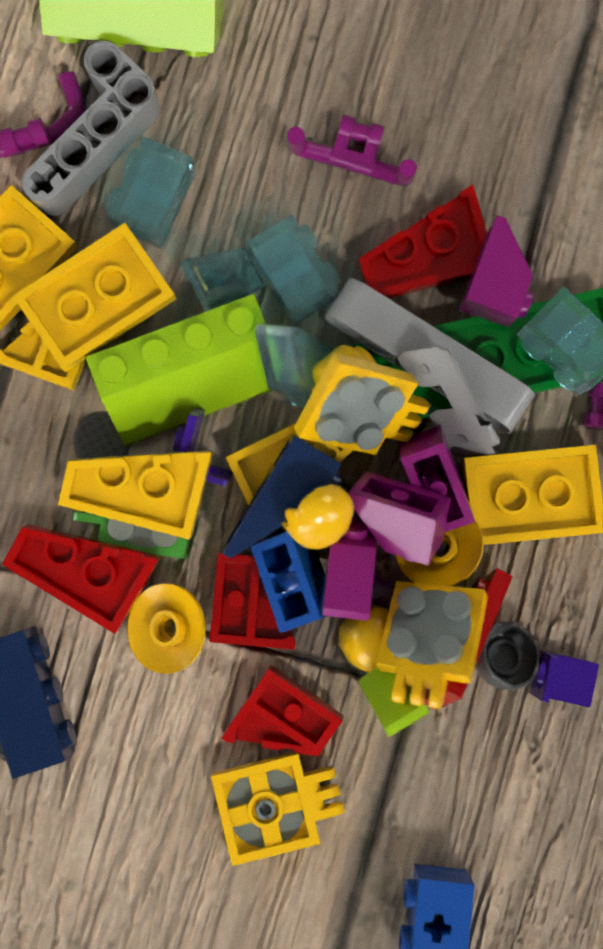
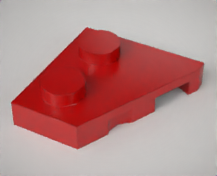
M218 553L209 642L295 650L296 641L292 630L282 633L279 631L254 556L237 554L230 559L223 553Z
M270 665L223 733L221 739L229 743H235L236 740L260 743L262 748L273 750L287 748L298 754L318 757L342 723L344 715Z

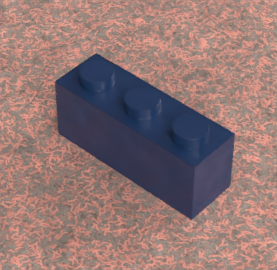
M36 626L0 637V742L12 779L65 762L75 752L73 746L77 744L74 726L70 719L65 720L60 703L63 702L61 684L56 676L51 677L46 661L50 658L48 643L43 634L37 633Z

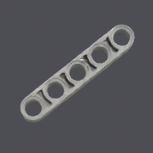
M348 279L324 316L336 329L403 371L404 369L397 357L404 351L439 346L440 349L451 350L485 415L484 418L481 415H476V417L482 421H491L493 427L501 432L512 433L535 396V393L518 379L356 279ZM440 385L430 386L431 389L446 397Z

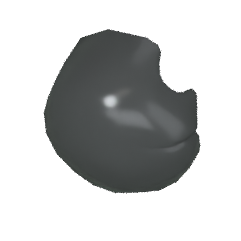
M515 621L493 624L475 667L479 676L490 686L501 690L512 691L533 682L534 676L540 667V647L532 633L518 625Z

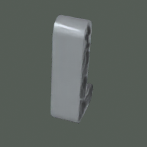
M95 42L89 46L84 55L86 71L94 88L101 96L23 175L22 186L24 192L45 215L56 216L65 212L159 116L160 103L153 81L148 74L112 42ZM106 66H116L114 71L109 74H99ZM135 95H147L146 99L141 103H129ZM105 125H117L112 133L106 135L99 134ZM75 155H87L81 164L76 166L69 165L70 160ZM61 170L66 176L65 179H63L59 174ZM46 187L52 190L48 194L45 191H43V189Z

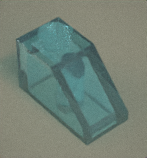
M257 324L255 335L269 389L285 395V403L305 407L312 394L311 389L315 386L312 374L313 367L334 349L298 327Z

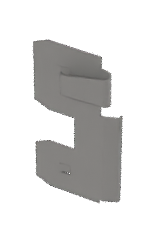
M439 346L408 350L401 353L397 359L405 372L413 374L418 382V386L430 387L440 385L452 408L437 409L429 416L435 427L441 425L451 453L460 456L495 454L492 446L498 445L500 439L491 421H478L476 415H481L483 418L485 415L451 350L440 349Z

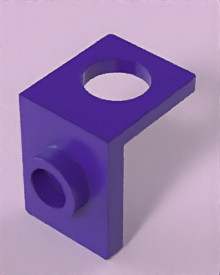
M194 409L188 415L186 427L179 426L173 443V451L195 452L205 410ZM210 464L206 481L226 487L232 479L233 472L232 470Z
M540 650V667L531 683L530 694L543 702L549 703L550 699L590 707L599 664Z

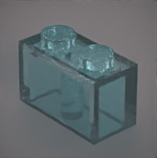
M143 136L138 149L133 148L127 156L124 166L126 175L120 188L115 187L109 195L106 205L107 217L114 228L126 223L137 239L162 249L196 175V170L192 157Z
M293 215L247 241L249 255L293 326L328 306L337 298L339 291L337 285L341 283L337 271L329 260L322 263L314 250L318 247V243L307 224L299 226Z
M563 286L516 335L523 340L521 346L532 358L537 361L543 359L555 371L553 376L563 388L570 392L576 391L581 395L594 388L603 378V323Z

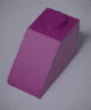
M497 215L487 232L459 310L509 328L518 316L525 318L533 301L534 293L528 291L533 278L532 272L504 217Z
M441 425L413 435L408 442L399 441L400 459L411 485L451 497L445 532L475 522L457 465Z
M365 471L348 493L352 499L354 510L385 552L400 556L410 562H418L428 566L443 542L451 497Z
M353 517L349 530L336 543L328 546L323 616L369 621L377 540L361 518Z

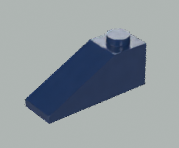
M291 434L224 544L223 554L231 559L282 527V523L284 521L287 522L285 511L289 508L298 509L303 499L316 488L331 484L338 486L342 479V474L337 471L342 464Z

